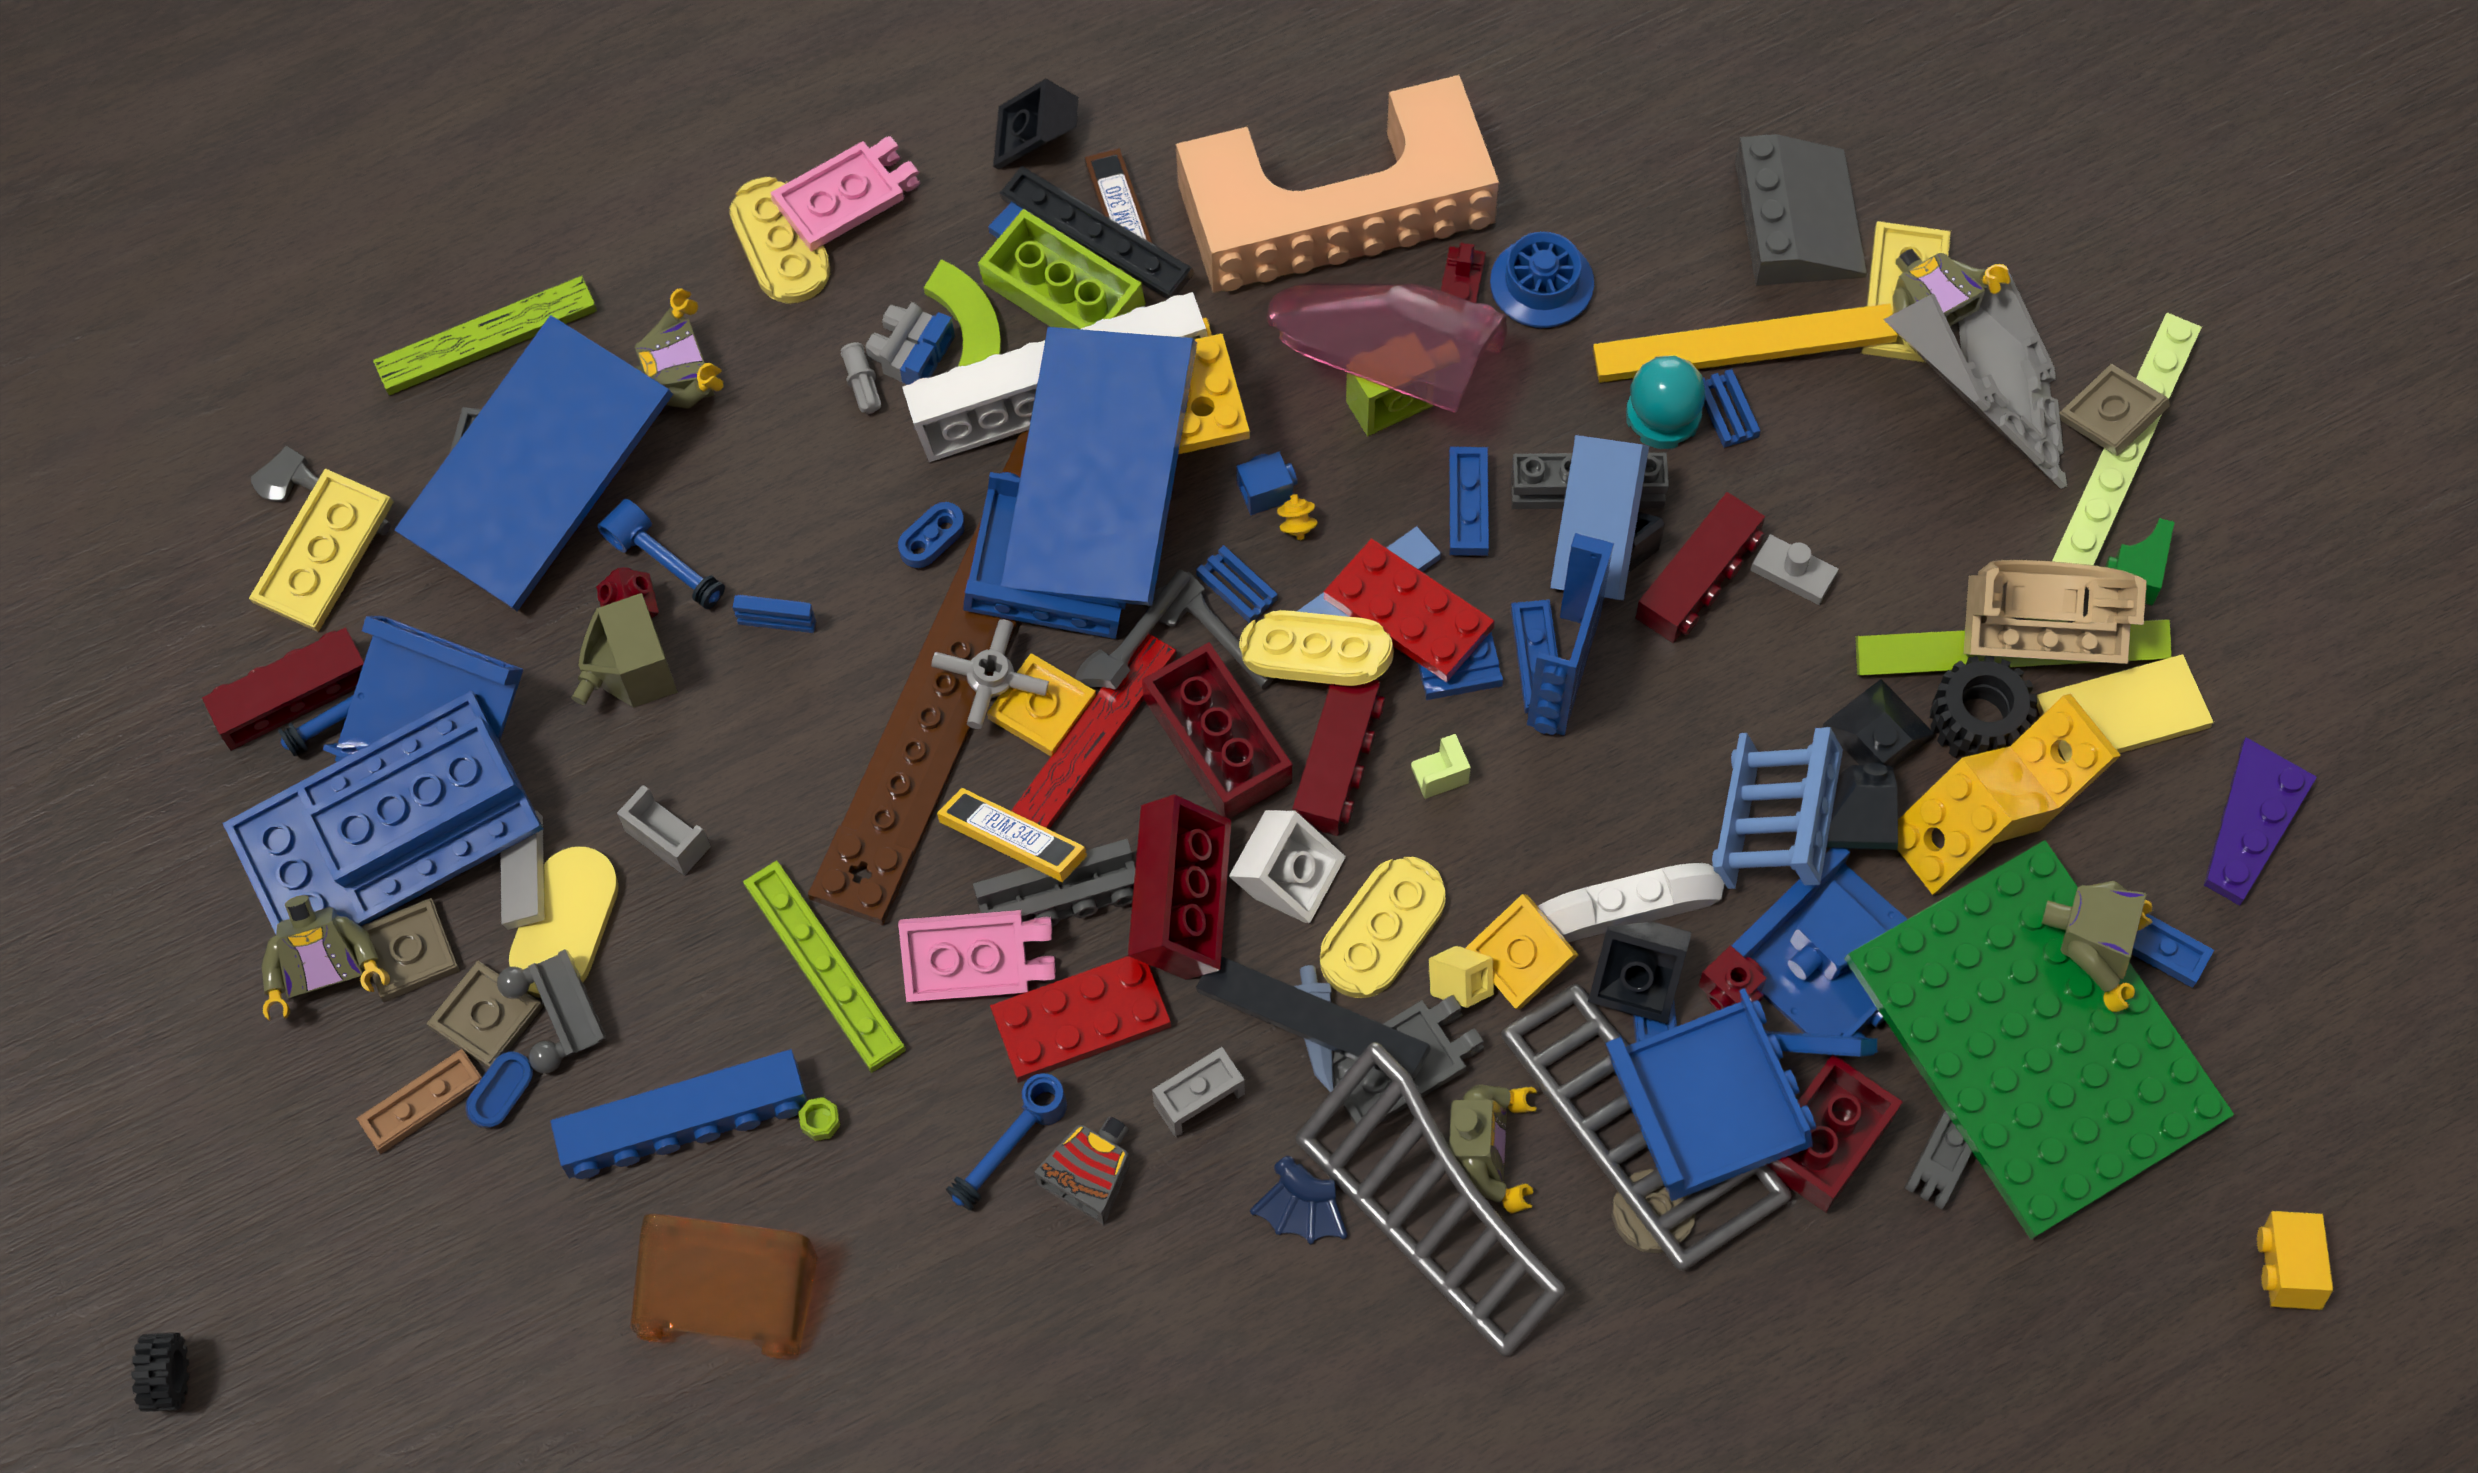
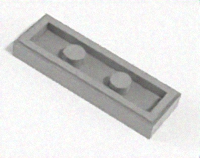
M535 810V813L543 826V816L537 810ZM543 830L501 852V924L508 930L545 920Z

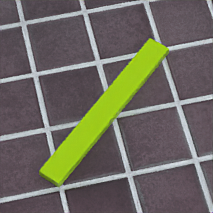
M2170 619L2146 620L2144 625L2131 624L2128 661L2171 658ZM1965 630L1855 636L1857 675L1952 670L1954 664L1959 661L1966 665L1969 657L1977 656L1979 661H1983L1987 655L1963 654ZM1994 656V662L2001 664L2002 659L2011 662L2009 667L2098 663L2091 661Z

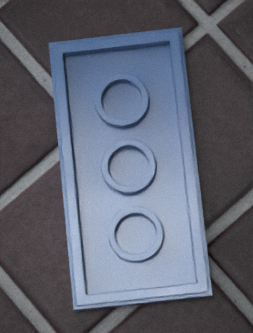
M1575 435L1550 588L1564 590L1571 544L1575 533L1614 543L1604 597L1624 600L1649 446Z

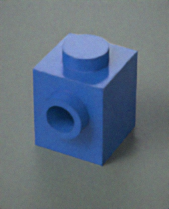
M1280 452L1270 455L1260 454L1253 457L1249 462L1237 466V485L1250 515L1283 505L1286 501L1291 500L1290 496L1293 495V486L1297 485V477L1291 463L1285 464Z

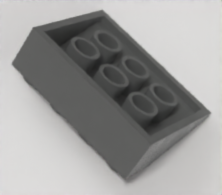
M1778 134L1740 137L1735 165L1755 285L1866 277V266L1844 149Z

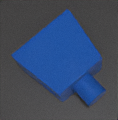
M1834 880L1796 928L1790 942L1799 952L1788 961V966L1802 980H1805L1816 969L1828 980H1834L1851 969L1844 959L1848 953L1880 936L1887 930Z

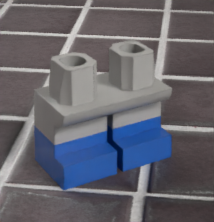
M913 302L910 303L907 309L890 305L884 314L882 322L883 327L893 331L890 338L877 333L872 334L866 343V352L869 357L881 363L883 374L909 385L918 379L930 378L938 366L937 362L941 361L955 337L952 317L939 312L936 316L923 312Z

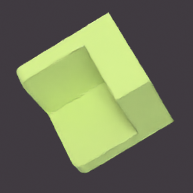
M1456 734L1441 739L1440 752L1415 760L1411 764V769L1424 799L1469 784L1471 767Z

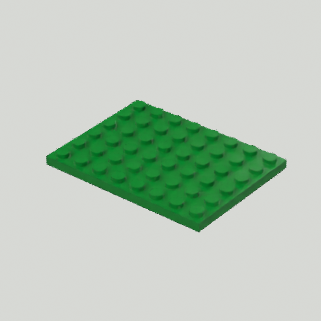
M2046 840L1848 953L1844 958L2030 1239L2045 1232L2234 1115L2130 962L2124 979L2119 978V985L2123 983L2131 984L2135 989L2134 997L2124 1000L2129 1005L2127 1009L2112 1012L2104 1003L2105 992L2080 966L2061 952L2066 930L2041 924L2047 901L2072 907L2078 888Z

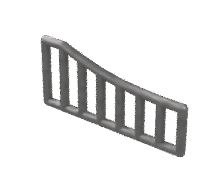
M1573 984L1506 1026L1502 1030L1501 1036L1675 1267L1679 1270H1686L1787 1203L1791 1199V1192L1780 1177L1770 1167L1764 1165L1697 1191L1658 1217L1644 1198L1664 1185L1658 1170H1654L1633 1184L1619 1165L1647 1147L1641 1131L1610 1151L1595 1134V1131L1631 1109L1625 1094L1623 1093L1586 1118L1582 1117L1570 1101L1573 1097L1614 1072L1609 1055L1561 1086L1557 1084L1546 1069V1067L1596 1035H1599L1605 1043L1621 1037L1598 1007L1588 1002L1589 996L1578 984ZM1574 1003L1588 1022L1535 1055L1522 1036ZM1622 1038L1625 1047L1629 1046L1627 1042ZM1756 1174L1770 1194L1684 1250L1669 1230Z
M1371 1043L1297 1133L1296 1142L1331 1179L1335 1180V1183L1484 1338L1501 1355L1510 1356L1563 1297L1565 1287L1524 1245L1475 1187L1449 1148L1411 1075L1379 1043ZM1377 1064L1392 1082L1331 1155L1315 1137L1372 1067ZM1403 1095L1415 1119L1364 1181L1359 1184L1344 1166ZM1424 1135L1436 1158L1390 1214H1388L1372 1196ZM1446 1173L1460 1195L1417 1244L1401 1225ZM1471 1208L1487 1228L1446 1274L1430 1255ZM1499 1241L1515 1260L1481 1300L1475 1304L1459 1286ZM1528 1273L1545 1291L1505 1335L1489 1318V1315L1521 1278Z

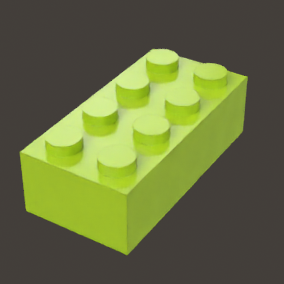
M1022 209L978 262L984 285L1050 327L1081 329L1093 325L1099 320L1112 319L1145 306L1142 283L1025 209Z

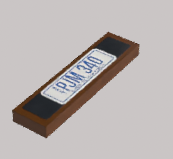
M1120 148L1085 157V165L1102 214L1152 243Z

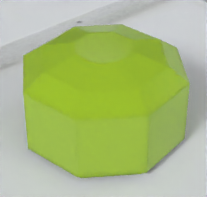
M824 1097L808 1100L799 1111L801 1130L814 1141L830 1139L840 1127L837 1106Z

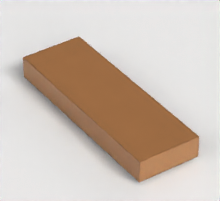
M460 1049L356 1119L377 1151L382 1154L468 1097L482 1077L463 1049Z

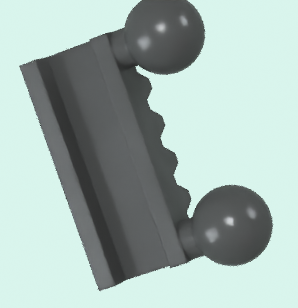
M566 949L558 952L559 954L538 964L533 963L525 969L515 966L508 967L497 978L499 992L509 999H517L524 996L530 984L534 982L560 1040L558 1043L540 1041L531 1048L529 1052L530 1065L540 1073H551L559 1067L562 1058L572 1056L607 1040L606 1033L600 1025V1019L593 1009V1003L587 995V989L580 979V973L574 965L573 957Z

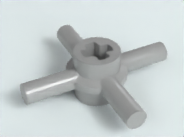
M1000 619L998 621L990 649L980 652L971 661L936 651L934 653L931 667L967 676L970 687L976 692L967 720V725L971 728H982L991 698L998 697L1010 687L1046 696L1049 681L1014 672L1010 660L1004 656L1014 626L1009 620ZM987 672H994L993 676H987Z

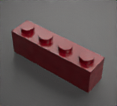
M1726 492L1639 600L1635 619L1672 643L1677 640L1681 633L1688 635L1699 620L1700 616L1697 613L1704 605L1709 608L1719 596L1722 589L1719 586L1727 577L1732 580L1743 564L1741 558L1748 550L1753 553L1761 544L1765 533L1762 532L1765 516L1729 492Z
M345 627L339 631H331L324 634L318 641L302 649L291 650L283 658L267 666L257 667L251 670L247 676L237 681L216 687L210 694L202 697V700L219 735L230 751L355 690L364 660Z
M1378 680L1355 686L1330 684L1292 807V811H1296L1317 831L1338 836L1341 824H1349L1354 808V801L1349 800L1352 788L1359 789L1361 786L1365 766L1359 764L1363 753L1370 754L1375 731H1371L1370 728L1373 718L1380 720L1386 697L1380 696V681Z

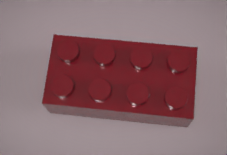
M1210 642L1142 679L1144 701L1221 816L1230 819L1292 784L1291 761Z
M1176 794L1141 805L1128 946L1129 957L1185 980L1220 970L1231 833L1230 819Z

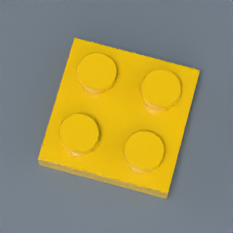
M1031 653L1017 673L1049 681L1046 696L1010 687L999 695L988 710L987 717L988 720L1047 755L1052 756L1095 698L1096 691Z
M1525 894L1516 899L1465 948L1493 958V983L1511 1005L1519 1010L1579 956L1531 898Z

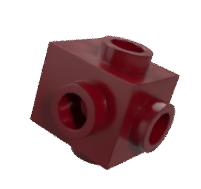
M618 567L596 586L601 607L642 593L651 618L653 619L659 613L650 573L635 571L628 567Z
M1730 945L1702 972L1698 986L1707 994L1710 1004L1716 1010H1721L1741 1002L1739 990L1744 988L1751 1002L1755 1000L1761 1002L1765 997L1762 990L1767 978L1764 976L1763 969L1755 960L1750 957L1744 958Z

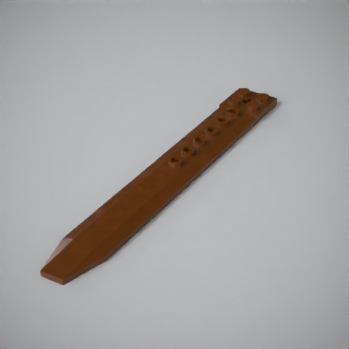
M1029 430L1019 435L1003 472L1013 473L1021 477ZM981 520L844 820L839 825L808 892L811 901L882 926L971 730V727L967 725V720L976 692L970 687L967 676L931 667L934 653L936 651L971 661L980 652L990 649L1000 619L1009 620L1014 624L1009 642L1019 622L1017 620L963 610L965 590L970 577ZM987 672V676H993L994 672ZM860 867H866L867 872L871 874L870 879L863 878L860 883H855V877L852 872Z

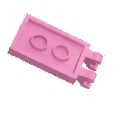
M889 136L871 148L862 141L770 193L772 202L812 252L904 200L903 191H911L920 185V182L915 177L919 174V171L909 161L902 164L895 171L887 172L884 166L894 165L900 160L899 155L895 152L899 149V146Z
M1021 910L899 920L906 1002L1028 992V981L1055 979V957L1041 956L1026 961L1024 942L1052 940L1051 917H1039L1022 922Z

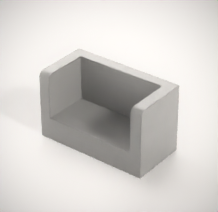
M644 785L617 812L625 832L684 876L711 847L704 829L698 825L693 829L658 804L654 800L650 789Z
M1223 1047L1152 1089L1154 1106L1175 1137L1183 1133L1182 1123L1232 1092L1237 1098L1245 1095L1244 1078Z

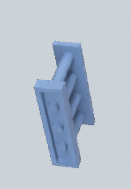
M1831 727L1815 728L1813 743L1807 749L1758 752L1748 733L1739 734L1737 749L1733 750L1731 756L1733 771L1718 849L1714 850L1712 856L1713 869L1720 875L1728 889L1736 888L1739 868L1791 866L1797 872L1804 885H1820L1843 752ZM1809 765L1807 777L1803 778L1802 782L1755 785L1758 768ZM1803 798L1801 811H1798L1796 816L1749 818L1752 801ZM1797 832L1795 845L1791 846L1790 850L1742 852L1745 834Z

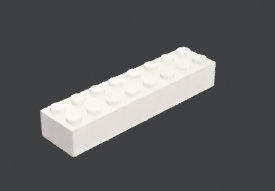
M1193 292L1185 295H1176L1164 302L1149 307H1139L1130 313L1112 319H1102L1093 325L1081 328L1083 330L1194 339L1208 337ZM1045 340L1038 343H1028L1022 348L1008 353L989 356L983 361L968 366H958L949 372L931 378H921L912 384L902 387L915 429L929 462L1029 430Z

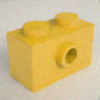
M2271 1211L2264 1227H2259L2257 1233V1247L2259 1252H2264L2266 1264L2262 1269V1287L2264 1290L2269 1291L2271 1307L2322 1310L2333 1291L2323 1214Z

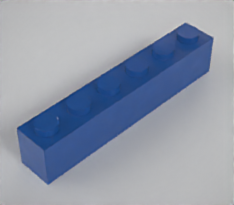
M792 1049L556 1118L550 1120L561 1167L568 1178L586 1179L597 1175L599 1169L612 1165L617 1167L630 1166L637 1163L640 1157L653 1153L657 1155L670 1154L680 1149V1145L693 1141L698 1143L710 1142L719 1138L720 1133L733 1129L747 1131L759 1126L760 1121L773 1117L778 1119L794 1117L799 1114L800 1109L806 1104L807 1098L797 1061Z

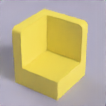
M1454 946L1429 958L1430 993L1433 997L1444 1000L1453 995L1460 1006L1467 1008L1494 995L1492 957Z

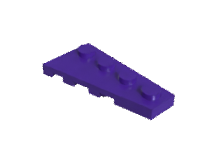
M2245 737L2240 747L2237 767L2232 777L2227 804L2224 807L2221 818L2222 823L2215 841L2204 886L2240 906L2317 777Z

